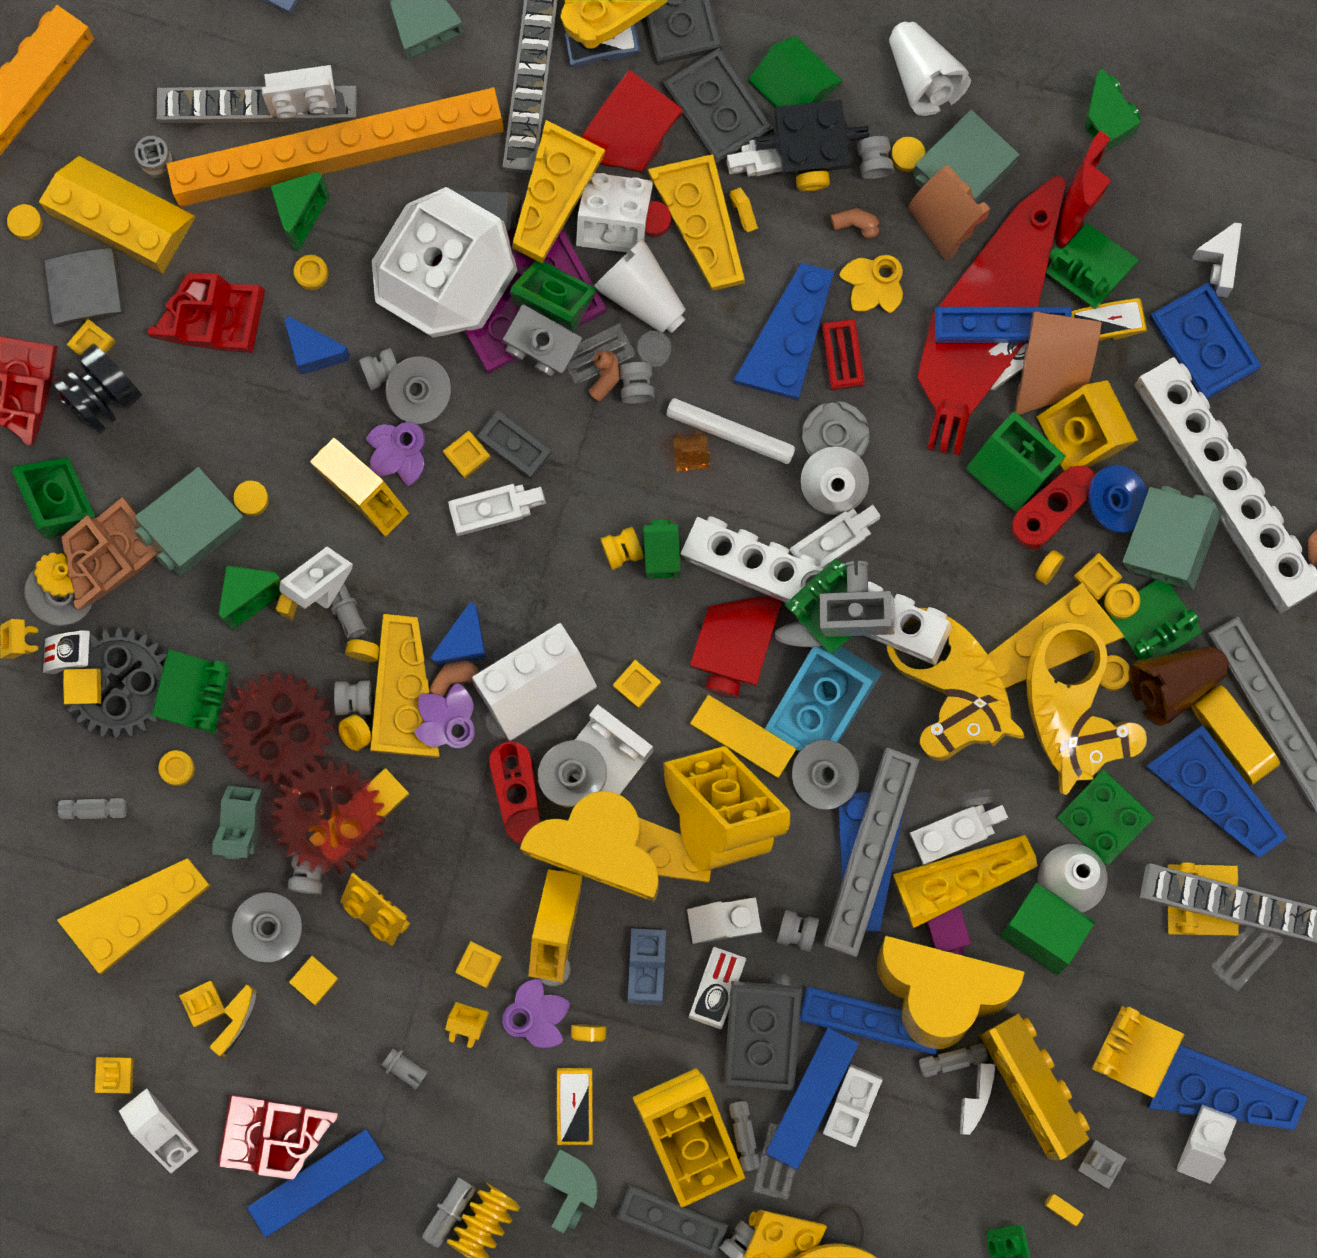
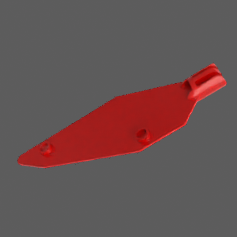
M1060 176L1051 178L1015 207L939 307H1038L1066 187L1064 178ZM1037 217H1044L1046 221L1039 223L1035 219ZM935 312L932 314L917 377L935 409L927 450H935L942 423L945 426L940 453H948L954 427H958L953 455L960 456L969 417L1025 343H1018L1011 354L1003 356L990 355L991 352H988L999 343H935Z

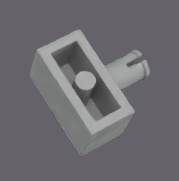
M523 304L502 343L507 345L505 349L507 353L520 360H523L525 356L537 362L534 368L547 376L553 377L554 373L560 376L563 374L582 337Z
M858 561V575H856L855 562H846L847 592L820 594V629L824 636L895 634V604L891 591L868 592V562Z

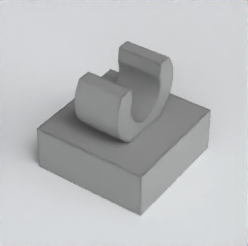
M1093 1140L1076 1171L1104 1188L1109 1189L1126 1158L1097 1140Z

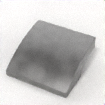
M116 249L89 250L44 261L53 325L63 327L87 319L100 321L125 313Z

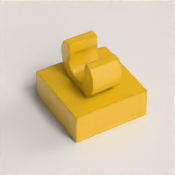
M10 619L1 624L0 659H15L23 654H31L37 651L38 646H30L25 642V635L38 633V628L34 626L25 627V620Z
M212 980L179 995L194 1028L226 1014L223 1012L225 1006Z
M455 1002L445 1030L450 1031L449 1041L454 1043L457 1034L467 1036L469 1039L467 1047L472 1048L476 1039L479 1040L489 1012Z
M96 1057L95 1093L132 1094L134 1058Z

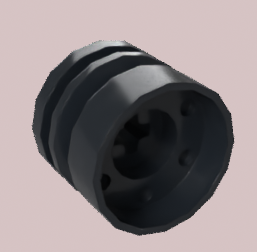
M92 343L77 357L85 372L79 376L73 370L66 367L63 371L73 383L67 387L56 376L51 381V384L55 387L61 402L82 424L101 434L106 428L98 420L97 416L102 412L113 423L116 418L109 405L115 402L121 408L127 410L142 396V393L96 344Z

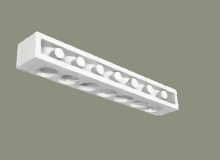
M1175 357L1140 376L1134 387L1204 496L1214 501L1213 504L1216 505L1221 515L1220 521L1281 614L1317 592V569L1312 564H1307L1301 554L1302 547L1294 535L1289 536L1282 525L1284 520L1281 513L1275 506H1270L1264 497L1265 490L1263 485L1256 477H1251L1245 467L1247 463L1243 454L1237 448L1233 449L1228 441V432L1223 423L1219 420L1215 421L1209 411L1210 405L1207 398L1202 392H1197L1190 382L1192 380L1191 374L1187 367L1182 363L1179 364ZM1167 393H1178L1182 397L1183 403H1172L1168 399ZM1186 421H1196L1200 425L1201 432H1191L1186 426ZM1204 449H1214L1219 455V461L1208 460L1204 454ZM1223 477L1233 478L1237 483V490L1227 489L1223 484ZM1247 505L1252 507L1256 513V518H1246L1241 512V506ZM1260 534L1271 536L1274 541V548L1263 546L1260 542ZM1279 563H1286L1292 568V577H1285L1280 573L1278 569Z
M711 516L707 520L699 517L696 518L680 553L689 563L785 603L823 570V568L819 567L821 563L809 556L802 555L800 559L788 554V548L775 542H770L769 546L757 542L758 536L743 529H740L738 533L726 529L727 524ZM720 543H732V548L728 554L724 556L716 555V548ZM752 555H762L763 561L759 567L754 569L747 567V560ZM786 567L794 569V575L789 581L782 582L777 579L781 569ZM868 581V592L884 590L882 587ZM896 594L894 598L895 634L864 636L936 665L952 629L950 621L946 620L947 615L932 607H928L927 611L914 606L915 601ZM915 619L921 622V627L917 633L906 634L903 632V626L907 621Z

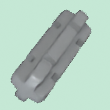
M113 798L110 801L105 799L77 800V802L73 800H61L58 802V816L63 820L74 819L75 816L79 819L107 818L108 815L112 818H124L127 813L126 800L122 798Z
M984 1044L970 1046L968 1050L962 1048L938 1054L936 1058H933V1056L922 1058L919 1060V1067L922 1076L929 1077L937 1075L939 1071L945 1073L969 1067L970 1063H974V1065L985 1063L988 1061V1053Z
M746 1101L730 1104L729 1110L731 1119L734 1118L735 1122L732 1125L737 1150L741 1152V1157H739L740 1165L745 1172L756 1170L760 1167L758 1154H755L754 1151L757 1147L751 1120L748 1121V1115H750L748 1103Z

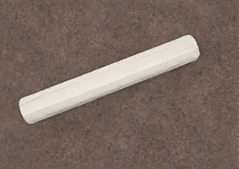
M676 398L671 400L667 408V416L785 464H789L794 455L795 447L791 444Z

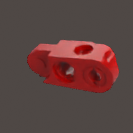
M1071 466L1055 478L1015 515L1010 529L1015 540L1030 550L1040 549L1045 546L1089 499V487L1095 476L1094 472L1086 466ZM1051 498L1061 500L1064 504V510L1062 512L1052 511L1047 501ZM1035 521L1039 525V530L1030 531L1027 528V523Z
M505 742L492 750L489 764L507 836L511 837L515 843L521 845L529 830L541 822L533 763L528 749L522 743ZM510 757L518 760L517 766L513 769H508L505 766V761ZM515 787H521L527 791L526 799L520 804H513L508 800L510 790Z

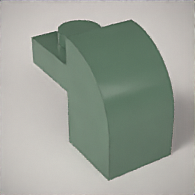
M228 785L221 800L220 827L213 840L212 854L222 855L228 859L248 858L249 854H254L261 819L262 789Z
M560 1149L543 1181L568 1194L551 1226L565 1233L568 1227L575 1230L584 1213L579 1208L581 1202L592 1208L595 1207L599 1189L592 1169L584 1161Z

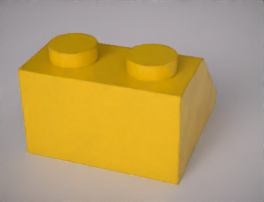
M1108 380L1084 385L1036 416L1049 442L1066 455L1061 464L1064 471L1071 466L1082 465L1090 467L1138 441Z

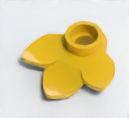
M881 255L874 260L857 258L848 263L839 274L841 279L854 285L851 295L853 311H869L880 304L886 312L891 314L902 301L903 291L899 282L902 278L903 269L901 263L893 256ZM882 268H888L892 274L885 278L880 275L879 271Z

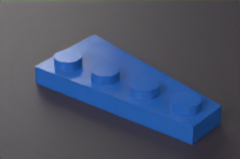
M804 263L800 264L734 378L733 384L799 401L834 271Z
M1203 725L1146 766L1258 858L1288 838Z
M871 792L854 793L848 802L838 807L842 881ZM903 813L865 933L880 932Z
M1180 1044L1155 1098L1151 1097L1147 1107L1154 1110L1198 1115L1201 1106L1204 1105L1231 1115L1237 1121L1295 1130L1308 1096Z

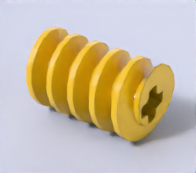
M487 1182L486 1184L491 1189L490 1192L482 1190L477 1192L483 1203L471 1202L469 1205L474 1211L475 1216L464 1214L462 1216L468 1227L466 1229L455 1227L454 1229L460 1240L448 1239L446 1241L448 1245L467 1258H489L490 1256L484 1249V1246L496 1248L497 1246L496 1241L491 1235L503 1236L505 1233L499 1222L510 1224L513 1219L507 1210L518 1212L520 1206L514 1199Z

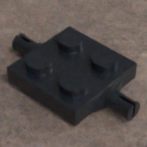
M842 100L778 106L774 109L776 122L774 135L754 137L756 151L776 149L781 162L782 176L814 171L849 169L850 141L868 138L869 127L866 125L848 128V124L844 119Z

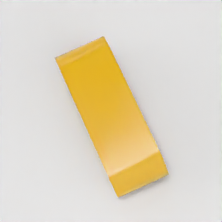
M1217 685L1191 705L1195 716L1249 785L1255 784L1280 766V761L1275 752L1235 699L1222 685Z

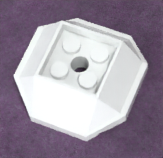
M447 187L406 204L372 259L375 302L433 338L464 330L470 331L482 328L518 271L504 221ZM442 254V261L433 267L434 258Z

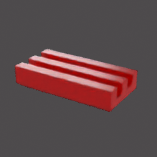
M855 319L822 323L821 328L831 391H836L839 388L851 389L854 386L858 388L864 387L865 381ZM843 328H849L856 374V378L850 379ZM830 330L836 331L843 380H837Z

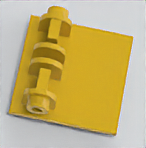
M1195 863L1167 865V868L1238 886V866L1195 865ZM1168 906V934L1239 936L1238 924Z
M352 873L340 900L345 911L351 917L359 918L363 921L375 938L382 942L386 941L390 946H393L399 933H404L411 923L406 920L408 916L395 905L391 906L392 902L390 900H384V895H379V891L366 880L362 881L357 875Z
M1122 1006L1092 1070L1155 1098L1185 1034L1141 1015L1139 1011L1131 1007Z
M758 1210L757 1213L752 1212L749 1217V1225L754 1227L755 1231L743 1258H794L808 1249L819 1246L827 1226L764 1210Z

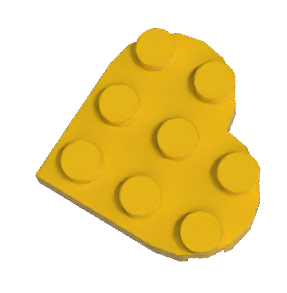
M564 0L565 5L562 8L561 20L570 37L577 42H581L586 48H595L600 43L616 37L666 4L668 0Z

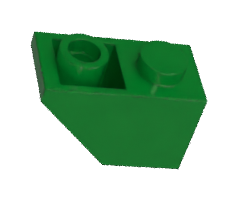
M1101 69L1097 72L1093 83L1084 128L1092 139L1095 138L1100 130L1111 138L1105 151L1107 152L1136 134L1141 121L1139 111L1131 102L1127 103L1122 96V89L1117 79L1112 75L1108 76L1106 71Z
M666 519L650 521V525L643 526L646 580L680 578L678 524H671V521Z

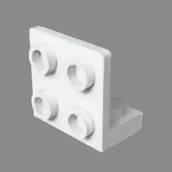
M331 65L264 74L266 87H262V95L271 117L276 116L280 119H287L296 116V113L308 111L312 114H322L328 112L329 108L337 107Z
M594 173L581 198L577 221L576 246L628 253L641 239L645 241L646 218L653 181L636 177L630 178L607 175L605 173Z
M597 704L589 715L590 721L575 740L589 743L601 753L607 767V779L602 791L614 792L620 795L651 756L653 746ZM580 774L571 775L576 780L580 779Z

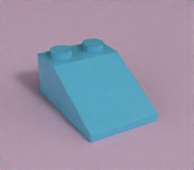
M824 646L812 647L765 730L790 744L798 751H801L805 746L815 741L831 740L839 742L883 672L842 646L832 655Z

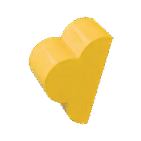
M726 746L663 763L666 788L674 808L680 815V829L684 846L691 861L700 871L711 870L769 853L773 847L774 837L787 833L790 826V810Z
M609 791L591 793L575 805L568 821L562 819L545 820L530 829L523 839L520 850L526 856L652 902L656 900L659 890L658 872L652 858L647 852L638 847L641 829L637 812L626 798L617 793Z
M885 936L877 957V972L882 984L892 994L903 998L901 1018L907 1033L916 1043L932 1049H944L953 1046L965 1036L976 1020V1017H989L1003 1010L1020 988L1024 977V971Z
M698 1068L632 1097L681 1208L746 1179L711 1090Z

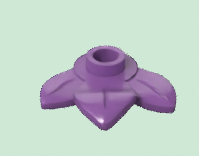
M404 422L397 427L388 424L375 427L366 437L368 443L376 448L370 460V469L379 477L398 472L402 481L407 486H411L418 480L425 466L421 453L425 445L424 431L419 425L412 422ZM405 433L412 435V443L408 446L402 440Z
M456 683L452 686L446 698L436 694H421L419 696L418 710L424 723L417 727L414 734L423 744L431 747L446 744L452 748H463L471 743L475 735V727L470 719L474 704L467 690ZM456 724L462 729L461 735L457 738L451 732L452 727Z
M530 980L518 988L515 1003L505 1009L502 1016L503 1027L513 1037H526L535 1047H555L563 1042L562 1035L555 1025L567 1014L570 1002L558 995H544L541 980ZM524 1014L527 1021L524 1026L518 1027L514 1025L513 1019L515 1015Z

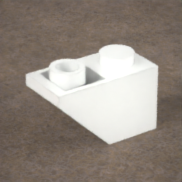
M147 1088L119 1110L131 1134L170 1173L174 1172L198 1152L197 1147L173 1116Z

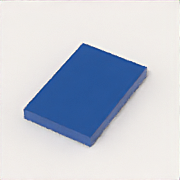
M1209 282L1155 311L1149 317L1177 362L1184 364L1189 370L1192 378L1190 382L1195 390L1202 392L1207 399L1260 370L1262 367Z

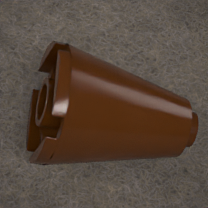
M1213 646L1142 659L1133 664L1135 666L1129 669V684L1136 702L1143 700L1147 707L1146 710L1142 711L1146 718L1155 725L1163 726L1172 722L1227 676L1229 661L1223 651L1217 650Z

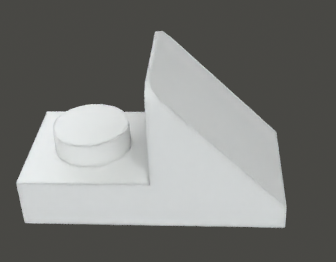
M1241 223L1232 224L1203 244L1192 257L1193 260L1217 263L1212 266L1210 284H1215L1214 291L1219 297L1227 298L1233 289Z
M326 547L281 580L279 591L304 609L314 602L327 609L351 572L353 564L329 547Z
M756 897L725 903L719 901L687 909L693 944L762 932Z
M1202 1105L1176 1170L1210 1184L1226 1162L1224 1152L1236 1124V1118Z

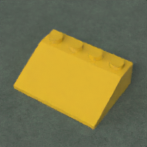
M1018 1013L981 1033L979 1037L1047 1159L1062 1160L1089 1140L1086 1132L1090 1130V1127L1080 1111L1076 1113L1073 1111L1068 1100L1072 1099V1095L1062 1079L1057 1082L1050 1070L1055 1067L1050 1055L1045 1048L1039 1050L1033 1038L1037 1036V1033L1027 1017L1022 1019Z

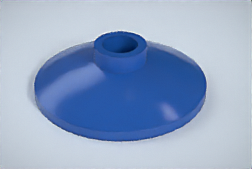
M1111 465L1101 469L1093 477L1089 487V505L1094 517L1103 527L1116 533H1126L1135 529L1148 491L1143 480L1135 471L1122 465ZM1111 497L1114 499L1115 505L1112 503Z

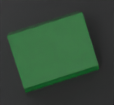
M795 35L773 45L748 79V82L774 107L822 102L842 83V79Z
M318 172L271 186L284 232L292 250L297 253L301 250L330 198L323 175Z
M535 261L512 286L511 296L513 305L521 308L524 304L574 333L597 290L593 286L544 261L543 263Z
M69 457L14 466L11 469L38 531L46 539H52L69 531L87 515L95 518Z
M227 566L219 615L234 631L280 597L281 579L275 572Z
M1036 882L999 937L1058 976L1070 964L1094 926L1095 921Z

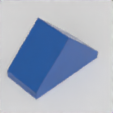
M287 316L285 325L301 375L348 361L350 354L346 346Z
M471 601L430 657L432 662L438 667L444 666L448 662L474 661L486 658L479 612L476 605Z

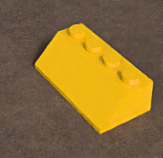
M78 156L55 173L39 201L45 212L51 217L161 274L166 270L196 218L195 215L81 156Z

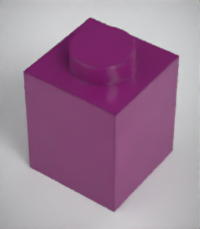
M960 905L925 922L932 948L964 955L963 948L971 945Z

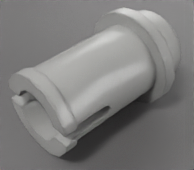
M393 1048L381 1066L387 1069L385 1073H393L416 1090L428 1071L402 1055L403 1050L398 1052Z

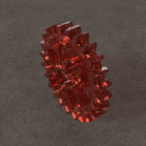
M275 672L273 682H269L268 678L261 674V684L258 686L249 679L248 685L250 690L246 693L244 690L237 688V693L241 699L239 701L231 699L227 701L234 708L233 712L222 713V716L230 721V724L220 727L222 732L230 734V737L225 738L222 744L234 747L228 752L227 756L230 759L240 757L235 767L241 770L249 766L247 770L249 778H253L257 772H260L259 779L263 784L266 783L270 775L276 785L280 784L281 777L284 775L290 783H294L295 772L306 778L305 767L309 765L317 769L318 765L314 758L316 756L327 757L324 751L320 749L321 746L332 745V741L324 735L334 731V727L325 724L324 721L330 719L333 715L330 711H321L327 704L325 698L314 700L319 690L314 687L306 692L308 682L305 679H302L295 685V676L293 674H289L285 682H282L279 672ZM283 697L291 698L292 707L288 712H276V703L279 699ZM304 712V716L302 718L287 723L291 719H293L298 713ZM254 714L260 715L262 717L261 726L254 731L247 730V719ZM276 721L283 725L281 727L283 733L279 736L272 732L274 730L272 724ZM301 726L307 727L309 729L308 739L302 743L294 742L292 739L294 730ZM268 734L266 735V737L262 738L256 745L252 746L250 744V742L253 739ZM269 744H276L279 747L278 756L270 761L264 760L262 756L264 748Z
M330 761L327 769L322 771L320 764L315 762L313 773L310 774L305 767H302L300 770L301 779L292 774L289 776L288 781L292 788L281 785L279 792L285 798H275L273 805L281 810L274 811L271 814V819L280 821L279 824L273 826L272 833H283L277 845L284 846L288 844L289 849L286 852V858L294 854L299 856L296 864L297 867H300L307 861L310 862V873H313L317 865H320L324 875L328 874L331 866H335L338 874H342L344 863H347L353 870L357 866L355 857L364 862L368 859L369 856L365 848L372 851L376 850L378 845L372 838H381L384 832L375 826L382 825L386 821L385 817L376 815V813L383 810L384 803H374L373 800L376 799L380 792L379 790L368 792L367 788L371 779L359 782L360 770H356L350 776L347 774V764L345 763L340 771H335L333 761ZM320 789L325 790L329 816L336 817L332 824V831L338 844L336 848L331 845L328 821L326 819L321 820L325 812V806L319 794ZM336 791L346 792L350 797V803L346 805L337 804L333 799V793ZM302 798L312 799L316 804V810L305 812L299 807L298 801ZM344 824H351L357 829L358 836L350 839L342 835L340 827ZM311 831L319 832L324 838V843L319 846L311 845L306 839V834Z

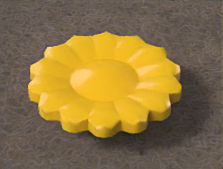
M52 552L48 556L43 555L41 560L35 565L34 575L37 578L36 583L42 586L44 592H49L52 596L59 595L65 597L67 594L74 593L72 580L68 575V559L65 554L59 553L57 555Z

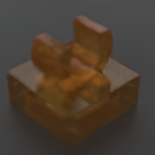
M695 431V436L683 437L682 433H678L676 438L673 439L676 472L710 468L707 435H702L700 431Z

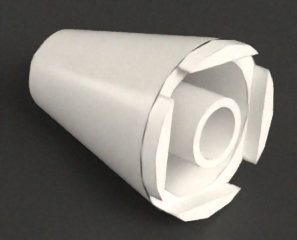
M902 22L894 27L889 43L909 105L914 112L921 116L933 115L941 112L939 106L949 101L950 105L957 102L966 93L971 84L967 68L916 22Z
M642 239L593 286L597 291L660 333L666 329L672 333L686 320L681 315L686 310L648 245Z
M828 447L817 451L807 460L801 473V488L804 497L812 507L825 514L839 515L844 511L848 512L856 508L862 502L868 490L869 476L864 462L857 454L846 448ZM835 478H841L844 481L843 487L836 491L833 490L831 482Z
M1066 844L1053 849L1045 856L1040 864L1037 880L1038 884L1080 912H1085L1097 905L1103 898L1107 888L1108 877L1103 861L1094 851L1082 845ZM1076 870L1080 872L1082 878L1077 875Z

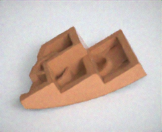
M946 165L919 190L908 206L912 215L945 261L957 255L960 244L972 237L975 226L986 220L990 211L985 202L980 204L975 202L971 188L959 178L949 165Z
M1041 312L1032 313L1028 346L1025 349L1021 382L1018 384L1014 410L1018 415L1058 403L1084 385L1089 384L1102 322Z
M124 497L120 498L97 518L87 515L61 537L64 553L68 559V575L72 580L75 595L74 606L77 610H82L101 599L157 559V551L151 545L148 547L144 546L135 535V516L138 513Z

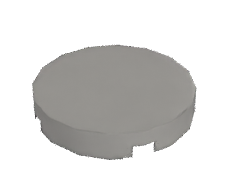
M846 402L824 403L809 413L803 425L802 443L809 457L824 448L842 447L851 450L862 458L869 444L868 423L865 416L856 407Z

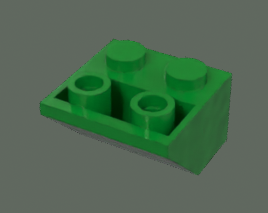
M1014 411L992 434L965 470L1017 514L1061 466L1066 455Z

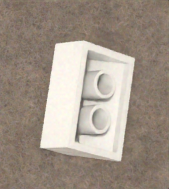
M561 623L472 677L474 687L509 742L597 688L580 652Z

